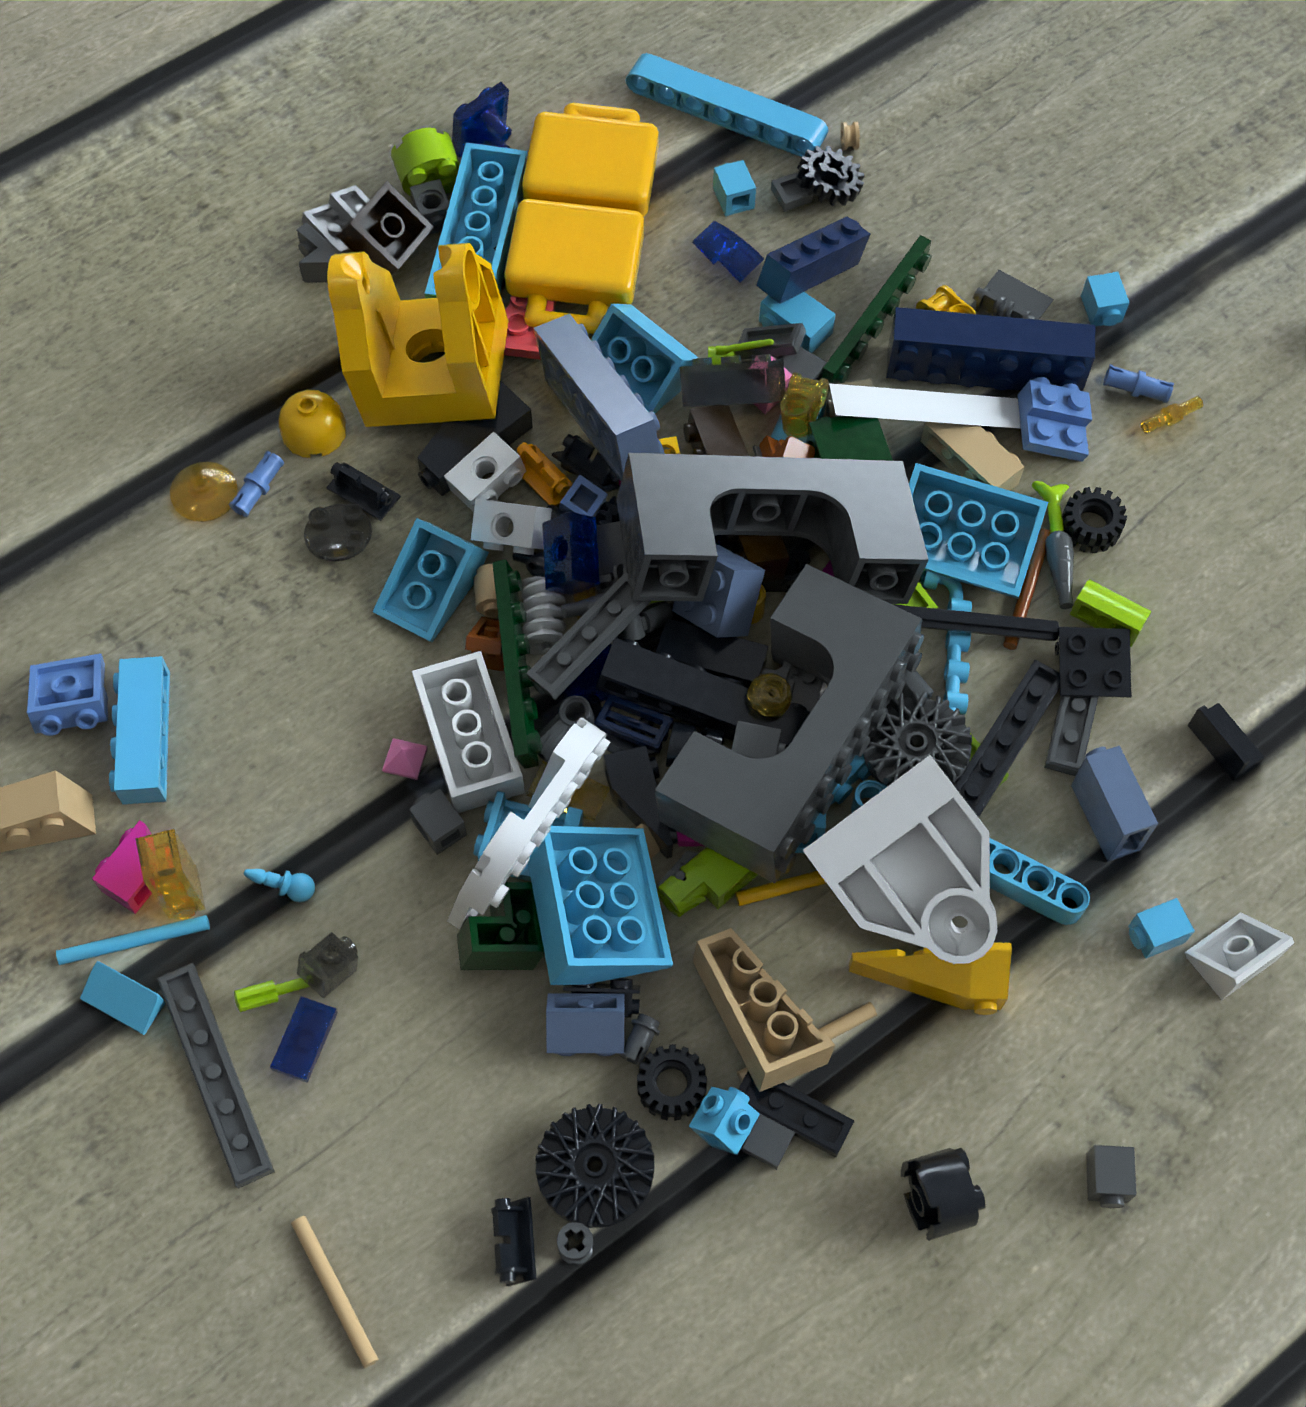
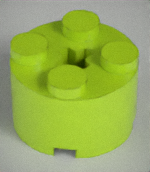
M436 128L417 129L401 138L403 143L397 149L395 145L392 148L391 158L406 194L411 196V186L440 179L445 193L453 192L460 162L450 135L443 130L444 134L437 133Z

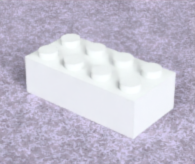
M478 651L413 670L412 674L416 691L455 810L461 813L487 805L488 801L494 802L497 791L505 792L506 799L525 793L523 776L518 761L514 757L513 746L482 652Z

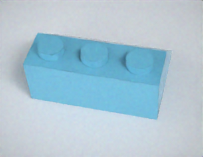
M611 304L591 338V341L596 340L598 342L602 355L612 360L618 375L626 377L631 391L634 394L639 393L648 412L653 411L656 413L683 390L701 362L700 358L631 304Z

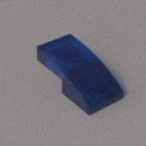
M713 221L692 241L713 265L719 261L740 283L764 260L745 240L716 221Z

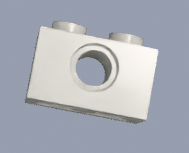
M493 431L445 474L444 478L450 490L474 512L475 499L497 501L498 497L509 487H514L520 482L526 469L521 456ZM487 473H494L490 478L481 479Z
M475 499L471 540L482 541L484 549L503 551L504 545L514 546L513 553L533 555L534 548L547 550L552 508ZM512 521L513 531L511 534H509L508 526L509 523Z

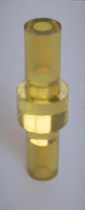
M1195 396L1180 404H1170L1162 408L1161 413L1142 421L1141 428L1147 434L1164 425L1172 426L1183 420L1184 416L1203 408V401L1199 396Z

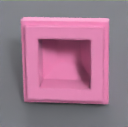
M393 738L382 771L417 780L427 752V746Z

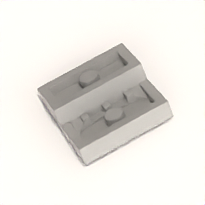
M356 185L330 194L328 204L303 212L302 223H308L342 253H352L336 235L369 198Z

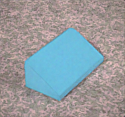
M97 961L93 966L80 997L85 1003L145 1035L166 1003L156 992L100 961Z

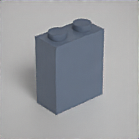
M1120 745L1110 749L1098 747L1088 752L1081 767L1078 769L1071 787L1107 861L1140 851L1158 825V822Z

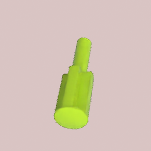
M308 975L276 985L273 980L234 990L235 1003L241 1013L278 1002L279 995L311 987L314 981L312 976Z

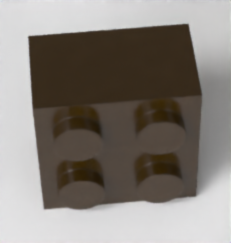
M386 181L369 197L336 237L352 252L367 253L373 263L388 270L392 275L399 270L434 226Z

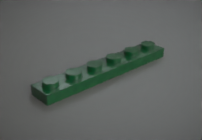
M920 235L823 367L821 388L831 392L829 384L844 383L847 380L853 362L855 360L860 361L868 348V341L871 337L875 339L878 337L884 326V319L887 315H894L896 307L900 304L902 294H909L915 284V276L919 271L923 273L927 269L932 255L929 254L930 239Z
M504 559L492 562L514 757L524 769L539 766L537 753L542 752V744L538 731L534 730L533 720L538 718V711L534 698L530 697L529 687H532L533 684L526 674L531 667L526 663V655L530 654L528 637L523 633L522 623L526 622V612L523 603L519 602L518 592L523 590L522 580L518 570L513 571L507 560Z

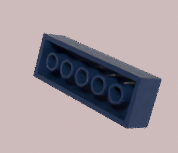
M896 307L888 344L886 378L899 381L911 380L929 382L931 384L944 383L962 385L964 387L976 386L995 388L997 390L1021 391L1030 380L1044 377L1052 385L1076 384L1079 390L1083 391L1095 359V325Z

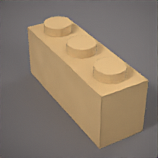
M926 422L924 425L921 443L956 475L1009 491L1019 485L1025 466L1021 464L1020 459L1014 453L1008 452L998 443L996 437L991 432L985 431L981 426L936 422Z

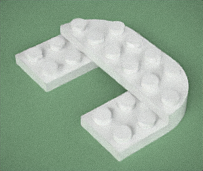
M582 717L569 729L554 749L529 803L528 807L531 808V811L524 820L513 812L508 814L487 845L475 869L471 871L462 886L447 922L460 930L468 916L483 915L490 905L495 908L498 907L509 890L504 884L512 874L518 878L529 862V857L534 849L539 847L548 835L556 817L559 818L571 801L570 798L575 790L582 786L590 774V769L595 761L600 760L611 742L605 739L607 736L605 732Z

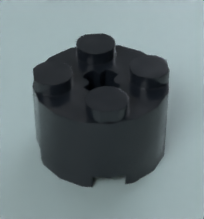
M947 1148L902 1163L901 1177L908 1176L910 1192L904 1193V1198L918 1231L927 1229L926 1239L928 1241L977 1225L979 1210L986 1207L982 1189L979 1185H973L968 1172L970 1170L969 1159L962 1148L955 1150Z

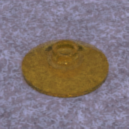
M199 462L184 468L174 478L170 487V499L175 510L189 520L201 522L214 520L227 513L231 509L229 503L233 501L238 493V485L232 472L223 465L214 462ZM206 484L204 487L198 488L199 485Z

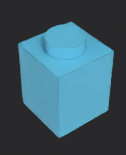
M744 160L714 167L713 190L724 215L729 216L755 209L756 186Z
M1113 272L1087 277L1081 299L1090 324L1095 326H1112L1122 322L1130 302L1119 273Z
M1177 898L1137 913L1128 925L1130 928L1129 936L1133 945L1137 949H1141L1145 958L1186 943L1195 932Z

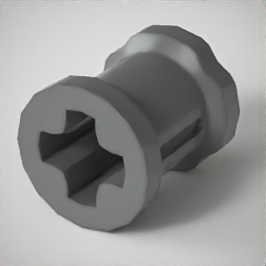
M572 1222L563 1226L559 1231L557 1247L562 1260L570 1265H582L591 1258L593 1254V1236L587 1226L582 1223ZM572 1236L575 1240H579L583 1237V1250L579 1252L573 1248L568 1251V1238Z

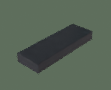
M747 1071L738 1090L750 1098L748 1104L759 1114L794 1131V1136L834 1157H837L855 1121L785 1083H780L759 1092L749 1071Z

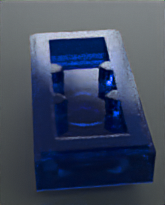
M301 996L270 1065L271 1070L308 1083L337 1016V1009Z

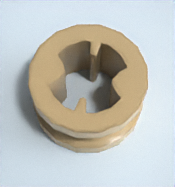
M854 121L852 125H847L846 122L841 123L840 140L843 151L847 150L848 147H853L854 150L859 149L860 130L858 121Z

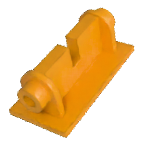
M526 442L521 443L516 451L521 456L526 469L522 479L548 505H559L573 483L536 445L527 444Z

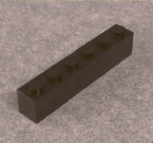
M728 404L690 409L688 423L684 424L683 433L686 443H691L693 455L749 456ZM722 535L724 544L730 546L733 553L765 570L762 583L784 579L790 557L781 535Z

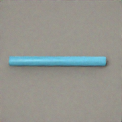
M207 915L57 950V961L59 965L209 930V920Z

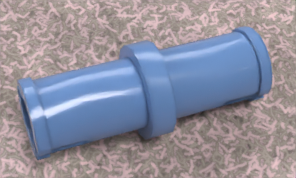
M1110 364L1105 374L1103 385L1129 391L1131 396L1134 397L1142 395L1168 403L1174 383L1146 376L1144 371L1139 370L1138 373Z
M266 451L254 471L247 473L244 477L245 483L233 501L229 503L230 508L237 514L248 517L249 512L260 496L266 495L270 490L269 484L284 465V461L272 452L271 454L270 451Z

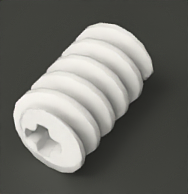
M534 576L523 579L522 582L524 588L522 599L526 612V622L522 623L523 633L528 637L530 654L544 655L564 635L561 632L565 630L566 624L561 621L564 619L561 606L566 603L565 597L562 596L566 591V586L559 581L542 576Z

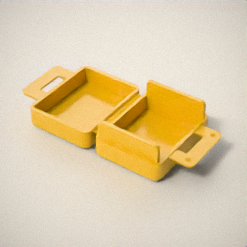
M569 103L565 106L563 113L541 112L535 117L522 181L524 200L517 207L504 273L507 292L515 297L528 298L524 321L530 327H537L569 314L546 311L547 300L588 305L587 315L572 313L570 315L578 324L582 323L589 334L595 333L611 304H632L644 238V216L649 208L659 147L657 127L651 123L640 122V115L634 109Z

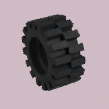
M1086 487L1082 493L1079 490L1076 491L1073 497H1070L1062 514L1064 532L1072 537L1073 547L1077 543L1081 544L1080 551L1085 552L1087 547H1091V553H1097L1099 547L1102 552L1107 551L1110 545L1113 547L1124 529L1127 521V515H1124L1126 512L1125 505L1119 506L1121 499L1118 496L1112 500L1113 492L1109 490L1104 495L1101 494L1102 488L1096 487L1094 493H1091L1090 487ZM1087 512L1098 514L1105 520L1106 525L1101 528L1091 527L1082 521L1081 515Z
M669 1044V1049H663L662 1045L656 1048L654 1054L649 1052L645 1056L644 1063L641 1062L639 1073L637 1074V1092L640 1095L642 1105L644 1107L647 1106L649 1113L653 1116L659 1114L662 1120L667 1121L668 1117H674V1121L681 1120V1116L685 1114L689 1117L693 1114L696 1107H700L707 1087L706 1069L703 1063L700 1064V1057L696 1053L693 1055L689 1053V1048L683 1046L682 1050L676 1049V1044ZM676 1069L685 1075L687 1087L680 1095L667 1096L658 1089L656 1081L663 1071Z

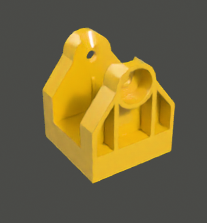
M470 243L438 246L442 268L433 273L437 298L400 300L390 272L373 263L365 252L340 253L331 256L327 272L328 292L334 313L342 373L365 427L495 418L508 329V317L491 263L477 255ZM445 352L442 357L435 361L419 362L423 357L431 353Z

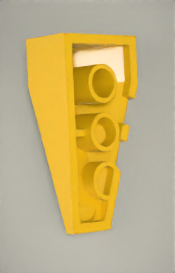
M993 943V946L983 957L963 964H953L939 959L925 947H923V950L916 951L913 955L907 956L905 951L900 949L857 952L851 955L849 972L960 1009L974 1010L975 1014L990 1015L997 1013V1010H1001L1008 999L1012 947L1011 943Z

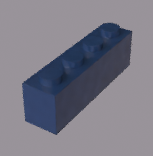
M848 216L768 253L756 286L781 304L858 265L870 233L862 228L856 220L850 219Z

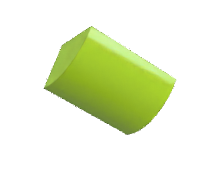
M1089 579L1076 598L1070 615L1094 628L1130 629V646L1132 647L1152 611Z

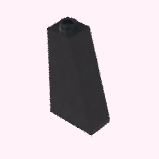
M500 380L494 419L444 422L417 457L420 470L418 476L422 483L428 489L434 488L441 496H444L450 491L444 475L493 431L504 442L511 445L533 428L531 408Z

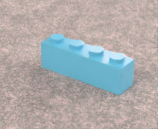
M162 656L119 659V673H114L113 687L115 693L118 694L117 705L112 706V721L114 726H116V737H112L110 742L111 755L115 759V770H111L109 773L110 790L116 793L122 804L165 802L167 798L170 671Z

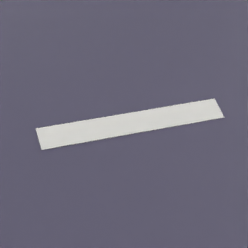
M829 384L835 414L840 416L1021 429L1018 398Z

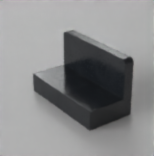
M1220 703L1215 704L1209 709L1205 705L1198 708L1188 724V727L1232 780L1254 768L1265 758Z

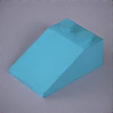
M416 518L373 612L433 642L474 585L473 579L477 574L476 570L484 564L489 552L432 523Z

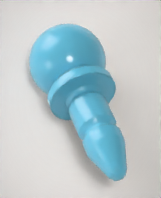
M246 869L244 871L245 877L257 884L263 883L265 886L275 889L279 888L278 895L283 896L287 894L295 902H305L315 892L313 879L305 873L291 875L290 871L286 870L284 875L281 876L274 872H265L263 869Z

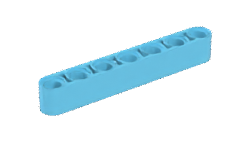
M642 54L626 77L627 86L638 95L800 157L804 156L808 149L814 151L815 146L820 147L829 132L826 123L816 116L652 54Z
M866 780L860 783L855 790L852 801V813L864 805L861 799H872L887 786L874 780ZM989 838L991 889L1064 925L1074 924L1081 918L1090 902L1089 892L1084 885ZM994 864L1005 865L1010 873H999L994 868ZM1028 881L1040 883L1043 891L1031 889ZM1062 898L1072 899L1077 904V908H1068L1062 902Z

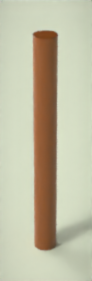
M1042 528L1039 531L1023 586L1012 614L1014 617H1027L1046 555L1045 541L1051 533L1048 529ZM1005 637L1003 646L1007 649L1015 650L1020 638Z

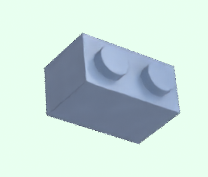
M548 993L546 1007L547 1053H557L561 1056H572L577 1053H595L599 1056H611L615 1053H624L625 993Z

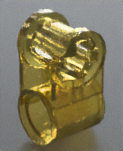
M797 372L792 374L786 393L780 403L782 427L787 436L801 438L807 435L809 422L816 420L820 409L825 404L829 388L828 379L821 378L818 381L804 378Z

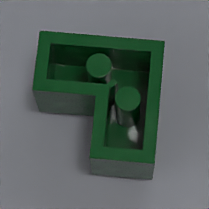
M506 882L504 885L509 890L497 908L490 905L491 916H468L457 934L460 970H534L545 953L532 882Z

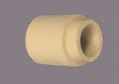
M485 564L476 570L477 574L473 579L476 610L485 617L497 618L498 609L493 565Z

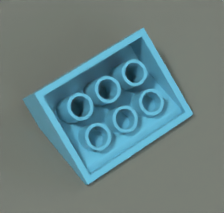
M916 463L909 486L929 559L924 571L928 570L947 578L1018 599L1049 502Z
M551 826L548 835L541 845L534 849L528 862L550 985H586L671 968L673 961L644 828Z

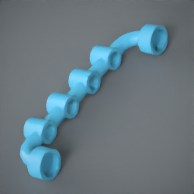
M928 570L923 571L920 577V584L923 588L935 590L938 583L948 588L949 602L947 610L972 612V601L963 600V589L959 581ZM947 631L945 639L947 661L944 668L946 684L943 701L949 700L950 709L955 711L958 708L959 714L965 715L968 707V694L959 693L960 683H966L968 680L970 665L968 662H961V651L968 652L971 633Z

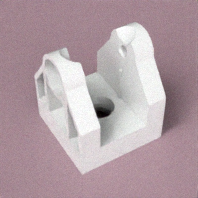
M931 755L802 850L860 928L928 948L939 959L953 964L973 962L983 957L993 946L997 934L996 909L990 899L989 831ZM956 916H962L967 920L968 924L963 928H959L953 924L952 919Z

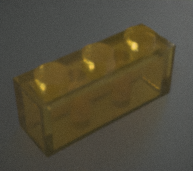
M171 829L136 838L143 881L169 919L182 920L193 917L197 911L205 910L198 869L176 831Z

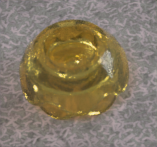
M764 673L753 679L748 689L747 697L753 709L759 714L775 716L782 715L788 710L793 694L789 683L782 676L774 673ZM768 692H773L774 696H770Z

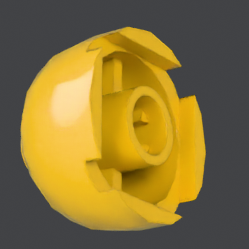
M304 390L297 392L287 399L280 410L278 424L284 445L292 453L303 458H311L310 454L321 453L322 456L329 455L341 445L346 436V421L339 403L330 395L321 391Z

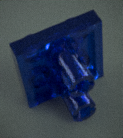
M499 82L492 88H485L476 99L468 104L460 105L454 112L452 143L459 158L463 155L466 142L510 148L505 143L512 135V129L506 124L509 89L502 82Z

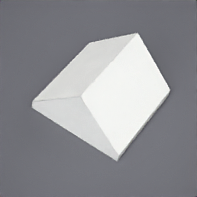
M1240 912L1187 950L1185 955L1219 998L1223 1000L1276 962L1294 944L1291 936Z

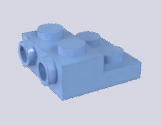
M1044 377L1030 380L1018 393L1023 450L1082 462L1089 455L1086 426L1092 421L1089 392L1080 391L1076 384L1052 385Z
M102 654L30 666L27 714L35 734L42 733L53 736L58 734L61 729L77 726L82 729H92L97 723L108 720V696L104 687L105 663Z

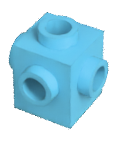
M712 1086L702 1100L701 1106L688 1127L711 1147L737 1155L760 1114L748 1104L750 1098L742 1091L734 1087H729L727 1091Z

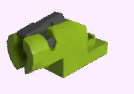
M708 847L700 853L686 851L658 883V897L668 910L677 917H681L687 911L705 902L707 899L719 909L735 895V892L742 890L758 874Z

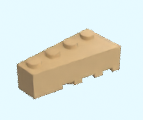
M56 770L0 787V853L96 834L92 794Z
M732 928L697 941L693 963L759 1092L829 1063L835 1044L827 1035L823 1036L812 1024L813 1019L803 1008L800 1010L787 996V990L778 980L774 981L763 969V963Z

